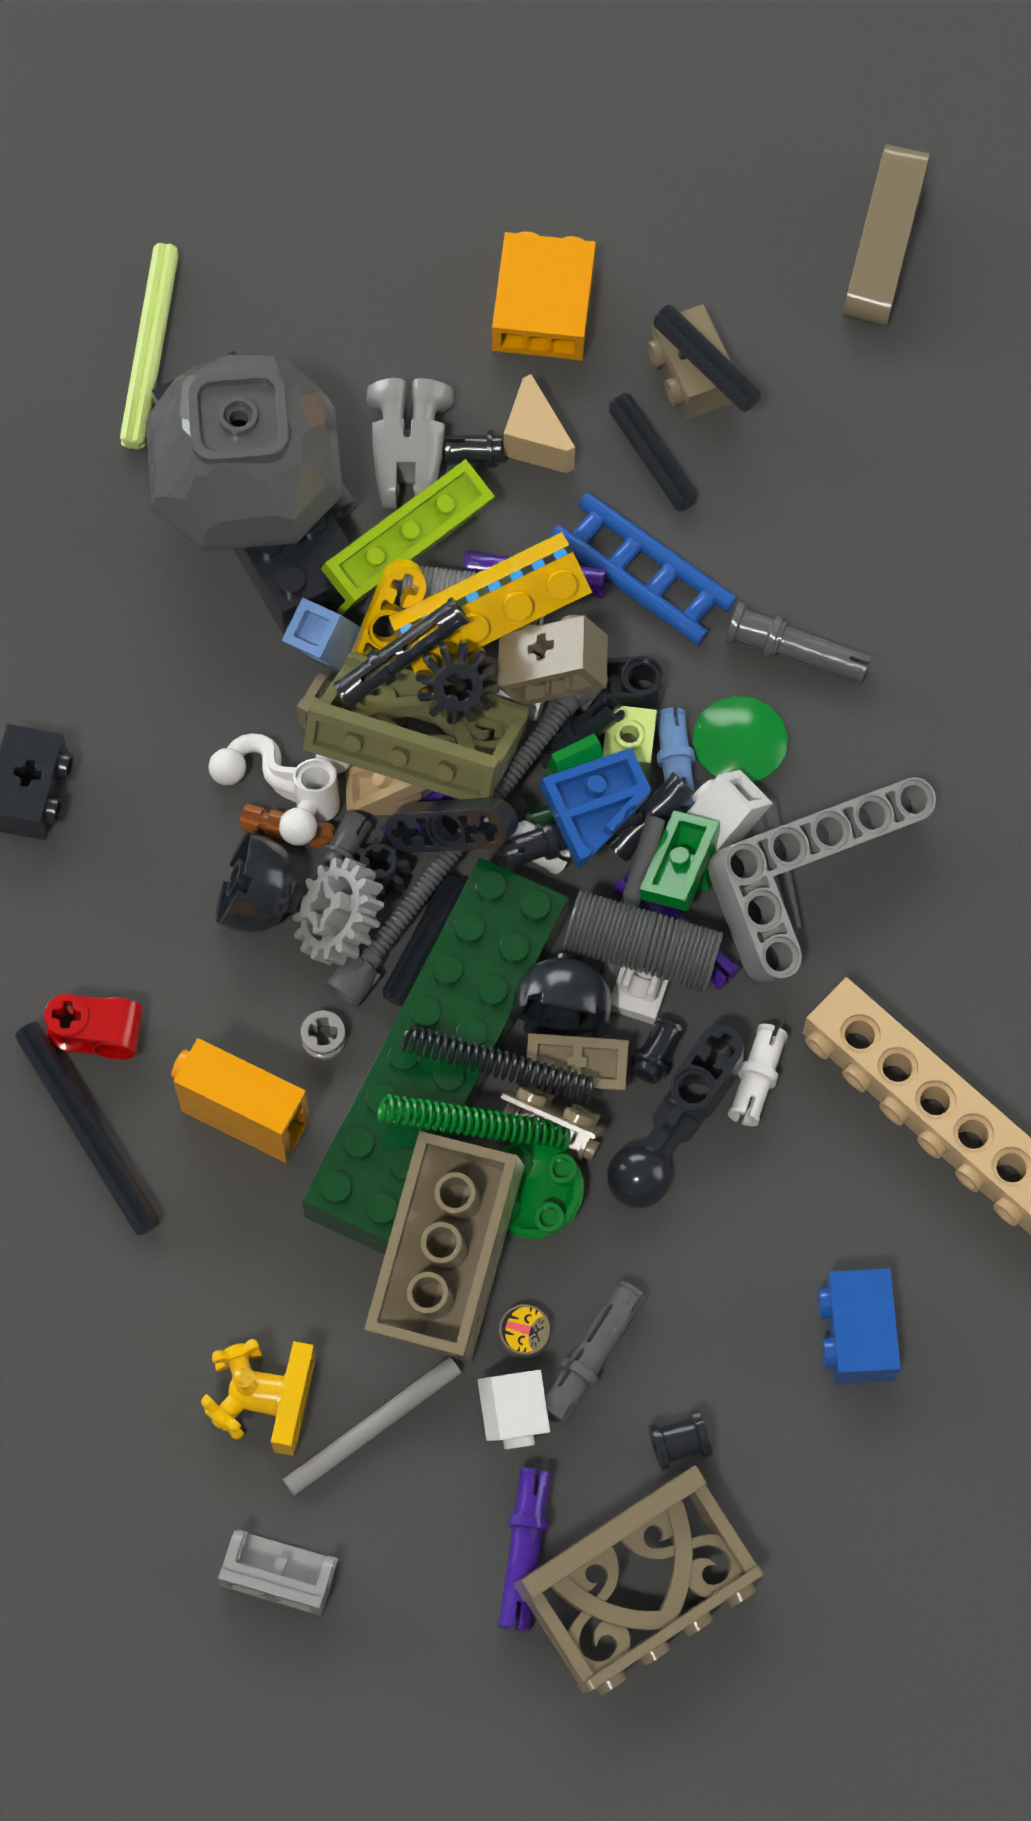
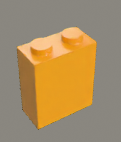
M527 231L519 233L505 232L492 324V351L583 360L596 242L585 241L575 236L556 238L539 236L536 233Z
M197 1038L190 1051L184 1049L175 1061L171 1076L175 1078L173 1083L181 1112L280 1161L288 1163L310 1123L305 1090Z

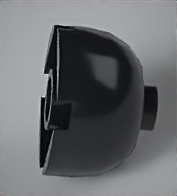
M246 833L239 842L229 866L234 868L229 881H223L217 902L215 919L216 922L226 926V928L246 933H255L269 930L277 925L285 912L294 914L301 900L303 886L296 884V866L291 854L281 844L261 835Z
M557 953L553 958L541 960L533 964L519 979L514 993L511 1021L514 1024L518 1018L525 1021L524 1031L532 1034L579 1037V1033L593 1031L592 1038H601L608 1033L611 992L602 975L594 967L583 962L580 956L572 953Z

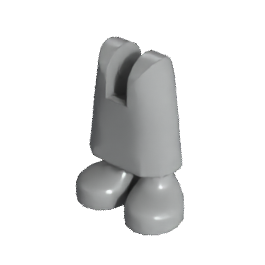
M387 378L376 381L368 386L366 401L372 409L382 413L383 417L382 420L372 423L374 468L383 509H397L400 484H413L414 496H416L437 481L442 459L445 425L444 423L434 421L435 414L446 412L452 407L454 390L451 386L427 378H418L412 382L413 419H411V430L405 429L404 411L408 399L406 381L401 378Z

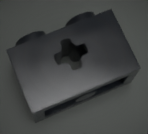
M6 724L0 746V832L46 840L49 825H57L62 806V798L57 796L61 781L69 780L73 767V753L68 752L63 734Z

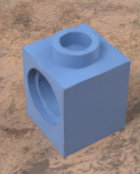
M302 598L281 641L301 653L340 671L345 663V658L352 650L360 627L342 615Z

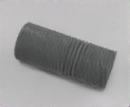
M581 890L575 902L562 948L564 951L568 950V952H577L578 955L582 954L583 957L587 955L588 958H596L597 961L601 959L602 962L606 961L607 964L611 963V965H620L621 968H630L631 971L635 970V972L639 971V973L644 971L645 975H648L650 972L651 977L656 976L657 979L661 977L664 981L668 979L669 982L673 981L674 984H682L683 987L687 985L688 988L692 987V989L696 988L697 991L701 990L704 992L707 989L723 934L722 932L718 933L717 930L713 931L712 928L708 930L707 927H699L697 924L694 926L693 923L689 924L688 921L684 923L683 920L680 921L679 919L674 921L673 917L669 919L667 915L663 917L662 914L657 916L656 912L651 913L650 910L646 911L645 908L641 910L640 907L636 908V906L632 907L630 904H622L621 901L617 903L616 900H608L607 897H598L597 894H588L587 891L584 893Z

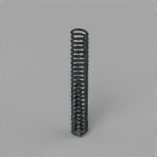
M412 1025L404 1033L401 1046L402 1053L406 1051L412 1034L408 1052L410 1055L414 1053L416 1042L420 1036L416 1054L418 1057L421 1056L428 1037L424 1053L425 1059L429 1058L432 1045L436 1039L432 1060H437L439 1049L443 1042V1049L439 1059L443 1063L451 1044L447 1060L448 1065H451L459 1045L455 1061L457 1068L461 1064L463 1053L467 1047L462 1066L464 1070L468 1068L470 1057L474 1050L470 1070L472 1072L476 1070L478 1059L482 1052L478 1068L479 1074H482L490 1053L486 1069L487 1077L491 1075L496 1057L497 1064L493 1076L495 1079L499 1076L501 1065L505 1058V1065L501 1074L502 1081L507 1078L509 1066L513 1060L508 1079L510 1083L514 1081L517 1067L521 1062L516 1080L518 1085L522 1083L524 1072L528 1065L524 1085L525 1087L529 1086L532 1072L536 1066V1072L532 1081L533 1090L537 1088L540 1074L544 1068L539 1086L541 1092L546 1087L547 1078L551 1071L547 1092L550 1094L553 1091L555 1079L559 1073L554 1091L555 1095L558 1096L567 1074L562 1092L563 1098L568 1096L571 1081L574 1077V1084L570 1092L571 1101L575 1099L579 1082L582 1079L577 1100L579 1103L583 1100L586 1086L589 1082V1091L585 1097V1103L588 1105L591 1102L594 1091V1078L592 1075L587 1077L584 1073L578 1075L576 1070L571 1073L568 1068L563 1071L561 1066L555 1068L554 1064L548 1066L546 1062L540 1064L539 1060L533 1062L530 1057L525 1060L523 1055L517 1058L515 1053L509 1055L508 1051L504 1053L500 1049L494 1051L492 1046L487 1049L484 1044L479 1047L477 1042L471 1045L469 1040L463 1042L462 1038L457 1040L454 1036L448 1038L446 1033L440 1036L438 1031L432 1033L431 1029L427 1031L423 1027L417 1029L416 1025Z

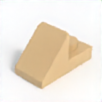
M352 766L345 771L347 811H354L363 816L392 815L403 804L418 802L421 799V792L427 790L356 766Z

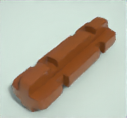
M250 804L245 805L241 812L240 828L255 834H260L263 831L268 837L284 840L279 831L280 819L284 812L270 810L268 813L265 812L263 807ZM316 820L318 824L316 836L309 842V845L321 848L322 845L329 844L335 833V827L331 823Z

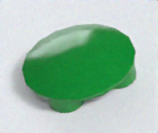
M732 696L717 700L702 712L694 726L693 747L697 759L715 777L741 770L752 782L764 780L776 771L786 757L788 734L782 718L771 706L755 698Z
M531 1142L527 1146L524 1143L507 1145L502 1152L517 1155L525 1165L507 1232L522 1239H544L561 1232L574 1220L583 1202L584 1180L578 1163L567 1151H563L561 1147L558 1150H555L554 1147L548 1149L546 1145L541 1148L538 1144L533 1147Z

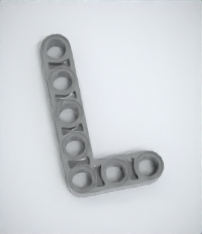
M918 777L907 778L724 847L713 854L708 866L709 876L740 959L749 977L761 983L773 982L790 977L797 972L801 965V949L774 876L925 819L931 815L936 804L935 791L927 781ZM902 792L906 793L911 799L912 809L910 813L901 804ZM860 807L865 809L870 816L871 823L869 829L864 827L859 820ZM818 823L822 824L828 831L829 840L827 845L823 844L817 837L816 828ZM775 839L780 840L786 847L787 855L785 861H781L774 853ZM733 855L740 858L744 865L742 878L735 875L731 869L730 861ZM750 901L755 902L761 910L762 917L759 924L752 921L748 914ZM768 947L775 950L778 955L779 964L776 971L770 968L766 962L765 955Z

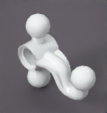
M254 733L236 738L227 748L216 751L210 757L208 769L213 780L221 785H234L245 776L247 765L243 757L253 752L262 755V771L265 780L278 794L296 802L297 808L286 811L281 817L279 831L283 839L292 845L309 843L316 836L318 827L316 820L326 822L339 812L340 799L337 774L345 772L351 766L316 754V758L306 760L296 768L281 766V752L275 741L263 734Z

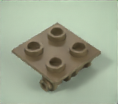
M531 1084L526 1088L517 1087L502 1093L501 1099L508 1101L503 1111L507 1115L513 1113L515 1116L518 1114L522 1115V1117L527 1115L530 1118L535 1116L537 1119L542 1116L545 1121L549 1119L562 1125L563 1130L564 1127L569 1128L571 1139L566 1151L579 1161H582L583 1158L591 1161L594 1159L600 1142L593 1139L607 1132L609 1128L598 1122L601 1116L599 1113L573 1103L571 1108H565L552 1102L555 1096L552 1092L548 1094L546 1089L541 1092L539 1086L533 1090Z

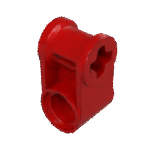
M61 994L54 997L45 1008L44 1021L47 1026V1036L53 1047L65 1053L99 1055L115 1060L132 1059L137 1054L143 1007L141 1004L125 998H96ZM66 1019H75V1021L71 1022L70 1028H61V1026L65 1025Z

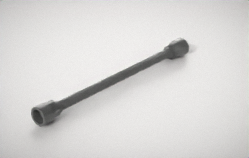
M602 689L554 700V708L550 709V712L546 715L547 717L543 718V722L539 723V727H536L535 731L531 734L532 736L520 748L521 751H518L517 756H514L495 788V798L506 799L507 794H510L511 789L515 787L514 784L519 782L518 779L522 778V775L530 768L529 765L533 764V760L537 759V755H540L541 751L545 748L544 746L548 745V741H551L552 736H555L559 727L567 720L566 717L573 716L578 708L586 711ZM458 828L457 833L454 834L461 835V829ZM465 850L439 852L438 857L434 859L435 862H432L430 864L431 867L427 868V872L423 873L424 877L421 876L419 878V881L415 883L416 887H412V891H409L408 896H405L404 901H401V906H397V911H394L392 913L393 916L389 917V921L385 922L386 926L383 925L381 927L382 931L379 930L377 935L374 936V941L371 940L372 942L369 946L367 945L359 951L357 959L347 956L345 965H339L327 980L326 985L336 995L354 1007L360 1004L381 976L376 972V969L382 963V954L385 955L386 950L390 949V945H393L394 940H397V935H400L402 933L401 930L405 929V925L409 924V920L413 919L412 915L417 914L416 910H420L421 906L425 903L424 900H428V896H431L432 891L436 889L435 886L440 884L439 881H442L443 876L447 875V871L451 870L450 866H454L455 862L459 859L458 857H461L462 852H465Z

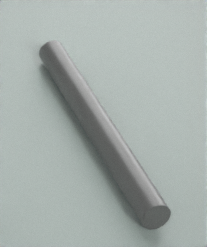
M649 815L646 816L621 898L622 904H630L632 907L636 906V908L640 906L642 899L639 888L657 850L665 824L663 819ZM604 961L601 964L599 973L606 980L612 994L621 966L611 965V963L607 964Z

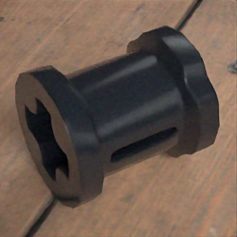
M698 1410L690 1412L688 1419L664 1427H659L656 1423L648 1425L652 1448L662 1471L669 1469L671 1462L699 1453L703 1457L712 1455L709 1436Z

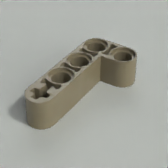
M885 144L843 309L844 316L887 326L917 206L919 205L930 158L929 153Z

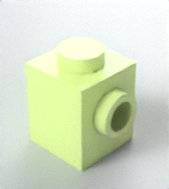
M622 706L613 713L624 710L625 717L605 732L603 755L605 757L632 748L648 781L657 710Z

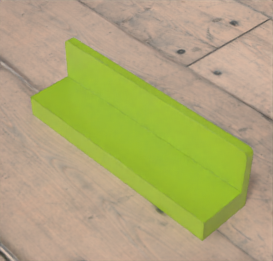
M466 459L328 560L320 568L345 599V602L337 609L340 615L345 614L376 590L382 572L389 563L398 559L416 561L476 516L495 497Z

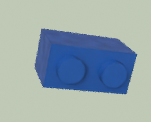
M891 1268L829 1272L825 1288L817 1289L819 1319H828L829 1338H822L824 1369H832L834 1384L895 1381L901 1368Z

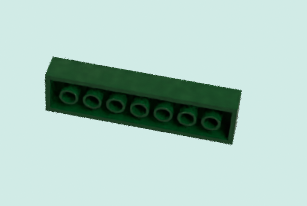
M479 857L302 1200L305 1218L385 1255L419 1131L456 1140L458 1135L455 1130L451 1134L447 1130L442 1133L440 1129L434 1132L432 1126L429 1130H426L424 1126L419 1129L417 1125L411 1128L409 1123L405 1127H403L401 1122L397 1126L393 1121L389 1125L386 1120L380 1123L378 1121V1110L382 1099L387 1094H390L392 1097L398 1095L400 1098L405 1096L407 1099L412 1097L415 1100L422 1099L423 1102L429 1100L431 1103L436 1101L438 1104L444 1102L448 1105L451 1103L454 1107L459 1104L461 1107L467 1106L470 1109L487 1079L486 1069L490 1058L489 1053L482 1074H479L478 1068L482 1058L481 1052L476 1070L472 1072L470 1067L474 1057L473 1050L468 1068L464 1070L462 1066L466 1056V1047L461 1064L456 1068L455 1061L459 1045L455 1052L453 1063L448 1065L447 1060L451 1044L445 1061L441 1063L439 1059L443 1049L442 1042L437 1060L433 1061L432 1054L435 1048V1039L430 1056L425 1059L424 1053L428 1037L422 1054L418 1057L416 1052L420 1036L416 1042L414 1053L410 1055L408 1051L412 1034L406 1051L402 1053L401 1046L405 1031H408L412 1025H416L417 1029L423 1027L425 1031L431 1029L432 1033L438 1031L440 1036L446 1033L448 1038L454 1036L456 1040L462 1038L463 1042L469 1040L471 1045L477 1042L479 1047L484 1044L487 1049L492 1046L494 1051L497 1049L501 1050L514 1025L511 1021V1010L519 979L533 964L547 959L567 920L569 897L511 871H506L504 868Z

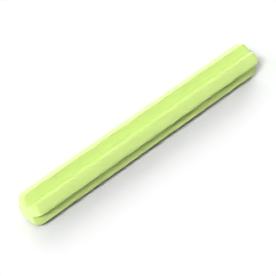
M157 243L153 247L120 433L121 444L127 449L140 450L146 446V421L152 411V389L156 388L178 262L177 247L173 244Z

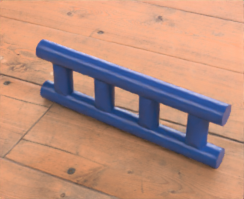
M587 492L578 504V507L588 515L576 529L570 532L559 524L554 528L549 537L551 538L562 532L577 560L589 568H605L606 577L604 579L697 646H700L709 634V630L699 624L714 605H717L727 613L737 602V596L590 492ZM603 525L625 540L609 559L587 544ZM640 551L662 566L647 585L624 570ZM677 578L699 593L684 612L661 597Z

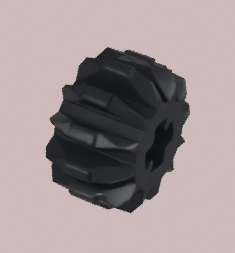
M460 640L457 653L452 654L449 645L446 642H442L439 644L442 658L439 660L433 654L426 653L423 656V661L431 670H419L416 672V681L427 685L417 692L419 701L433 700L429 707V714L432 717L439 715L446 708L448 724H455L457 711H464L466 720L473 722L475 721L474 705L484 711H489L491 708V702L483 694L492 695L497 694L499 691L498 683L488 679L497 673V667L495 663L481 665L486 656V651L482 647H479L470 656H467L468 643L466 640ZM454 673H458L461 679L470 678V681L464 680L465 689L461 691H456L454 685L445 686L444 684H450L449 676Z

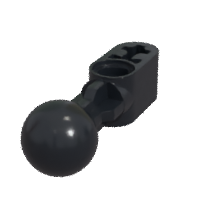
M715 1025L703 1032L674 1075L669 1092L653 1114L654 1128L644 1143L626 1146L619 1150L611 1159L607 1169V1183L613 1196L622 1204L632 1208H646L659 1202L667 1193L671 1183V1169L667 1160L677 1145L690 1141L703 1120L715 1111L737 1078L739 1069L745 1061L743 1041L740 1034L734 1028L727 1025ZM728 1045L730 1046L731 1057L729 1058L724 1055L719 1057L713 1066L714 1079L708 1072L714 1063L712 1049L722 1050ZM690 1084H701L708 1090L705 1099L695 1104L685 1102L681 1098V1093Z

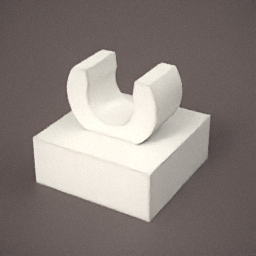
M621 968L611 994V1011L654 1025L669 984L668 979L664 981L661 977L658 979L656 976L651 977L650 972L648 975H645L644 971L639 973V971H631L630 968Z

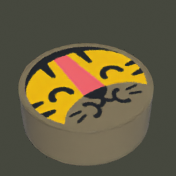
M521 1304L510 1308L503 1315L499 1324V1339L503 1348L509 1354L517 1358H532L546 1348L550 1338V1324L547 1316L539 1308L528 1304Z

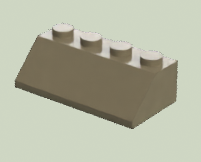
M419 1131L364 1328L365 1331L422 1350L472 1362L525 1166L517 1155Z

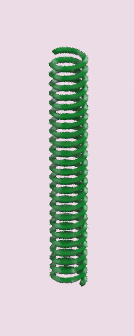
M387 1094L382 1099L378 1110V1121L380 1123L386 1120L389 1125L393 1121L397 1126L401 1122L403 1127L409 1123L411 1128L417 1125L419 1129L424 1126L426 1130H429L432 1126L434 1132L440 1129L442 1133L447 1130L451 1134L455 1130L457 1135L463 1133L464 1136H467L470 1133L472 1137H475L478 1134L480 1139L486 1136L488 1140L493 1136L495 1141L501 1138L503 1142L508 1139L510 1143H513L516 1140L518 1145L524 1142L527 1146L531 1142L533 1147L538 1144L541 1148L546 1145L548 1149L554 1147L555 1150H558L561 1147L563 1151H566L571 1139L569 1128L565 1127L566 1140L564 1141L562 1125L549 1119L545 1121L543 1118L537 1119L535 1116L530 1118L527 1115L522 1117L520 1114L515 1116L513 1113L507 1115L506 1112L499 1113L497 1110L492 1113L489 1109L486 1111L482 1108L477 1110L475 1107L469 1109V1107H461L459 1104L454 1107L451 1103L448 1105L444 1102L438 1104L436 1101L431 1103L429 1100L423 1102L422 1099L415 1100L413 1097L407 1099L405 1096L400 1098L398 1095L392 1097V1095Z

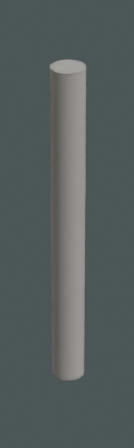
M448 1357L283 1478L284 1484L292 1495L295 1496L460 1375L461 1371L456 1363Z

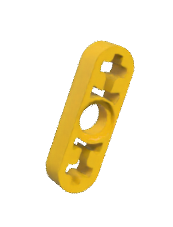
M398 559L385 567L351 652L366 656L372 650V646L381 650L397 638L396 634L390 637L378 636L373 631V625L381 616H391L403 610L394 604L397 596V589L393 582L394 579L402 580L405 574H410L412 584L415 585L413 588L405 587L400 597L402 608H408L423 600L426 593V581L418 564L408 559ZM397 655L391 658L389 661H387V663H390L392 660H394L397 657Z

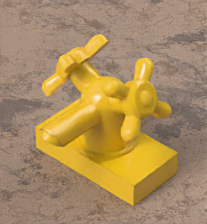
M250 1339L245 1344L239 1343L229 1346L224 1351H214L212 1361L215 1363L216 1371L221 1372L230 1367L232 1380L229 1385V1396L219 1406L207 1394L201 1399V1404L205 1408V1414L217 1428L228 1431L233 1439H240L245 1434L240 1429L241 1424L235 1420L243 1409L275 1416L276 1420L271 1438L274 1453L295 1457L317 1358L314 1345L293 1341L287 1371L284 1376L252 1371L250 1361L262 1358L259 1344L255 1339Z

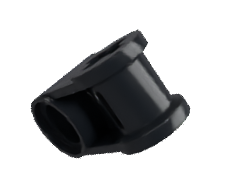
M648 656L607 658L609 682L589 707L596 703L603 694H610L618 700L621 706L658 709L663 702L664 673L662 666L657 660ZM640 680L649 681L653 684L647 690H637L631 685ZM578 708L575 713L581 715L584 711Z

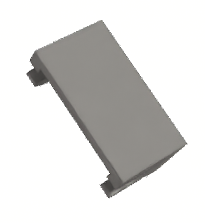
M238 1529V1531L234 1530L218 1580L222 1588L322 1617L339 1560L335 1557L310 1552Z

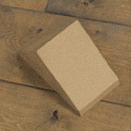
M530 374L522 379L504 431L503 456L568 473L574 470L575 446Z

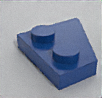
M632 748L543 777L539 786L577 868L584 866L648 799L651 792V787Z

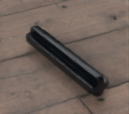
M667 304L654 315V327L741 411L747 412L758 403L761 395L760 390L674 306Z
M623 393L613 398L609 403V413L674 508L681 512L692 507L697 502L698 492L632 396L628 393Z
M453 874L443 876V880L436 889L383 988V997L390 1003L400 1007L403 1006L466 884V881Z

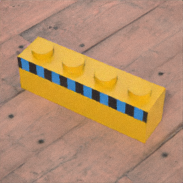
M561 532L415 605L389 616L396 637H398L446 603L450 597H453L464 610L470 622L460 627L442 642H446L449 645L452 654L457 653L459 641L466 640L469 653L592 593L574 552ZM438 625L409 645L406 650L438 628ZM439 644L427 652L433 654L439 660L442 658ZM424 655L410 664L415 674L419 670H431L423 661Z

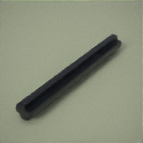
M31 1022L21 1027L15 1033L17 1042L135 1234L140 1236L153 1230L159 1225L158 1215L41 1026L37 1022Z

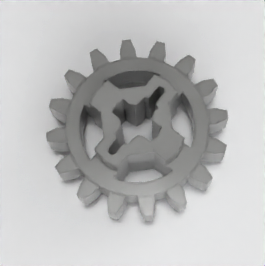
M332 858L330 868L324 865L318 866V878L316 881L307 878L305 882L309 891L306 896H301L300 912L293 916V921L301 923V927L294 934L295 939L303 941L300 948L301 952L311 955V959L331 966L332 963L342 966L345 965L347 956L353 959L359 957L358 946L361 943L368 946L371 944L372 941L368 932L370 928H379L380 922L375 919L376 911L384 908V902L376 900V896L381 892L383 886L374 881L377 874L374 870L366 868L365 864L349 858H345L344 861Z

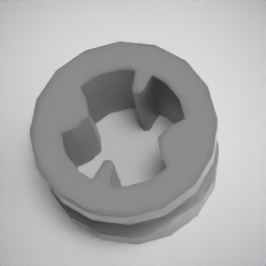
M325 1010L316 1011L307 1016L302 1023L301 1037L303 1048L314 1059H333L344 1049L346 1042L344 1023L333 1012ZM326 1025L329 1026L330 1034L337 1035L335 1040L329 1037L328 1045H318L317 1037L310 1036L312 1031L317 1034L318 1026Z

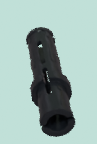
M450 597L446 603L411 626L378 651L374 648L366 654L368 658L366 661L333 683L336 691L350 708L354 707L357 702L384 683L387 685L394 683L397 680L396 674L432 650L433 647L460 627L467 625L470 620L453 597ZM438 625V628L406 650L409 645ZM397 655V657L394 660H392L387 665L383 666L385 663H387V661H389L391 658ZM381 666H383L381 669H379L378 671H376V673H374L372 676H370L368 679L365 680V678H366L369 674H371V673L374 672L376 669H378V668H380Z
M642 812L633 813L616 832L634 826H641L643 824ZM543 821L535 825V830L510 837L501 847L496 848L497 854L518 850L517 853L499 858L502 867L509 871L514 867L545 857L546 860L558 858L560 851L568 849V846L557 823L550 824L548 821Z

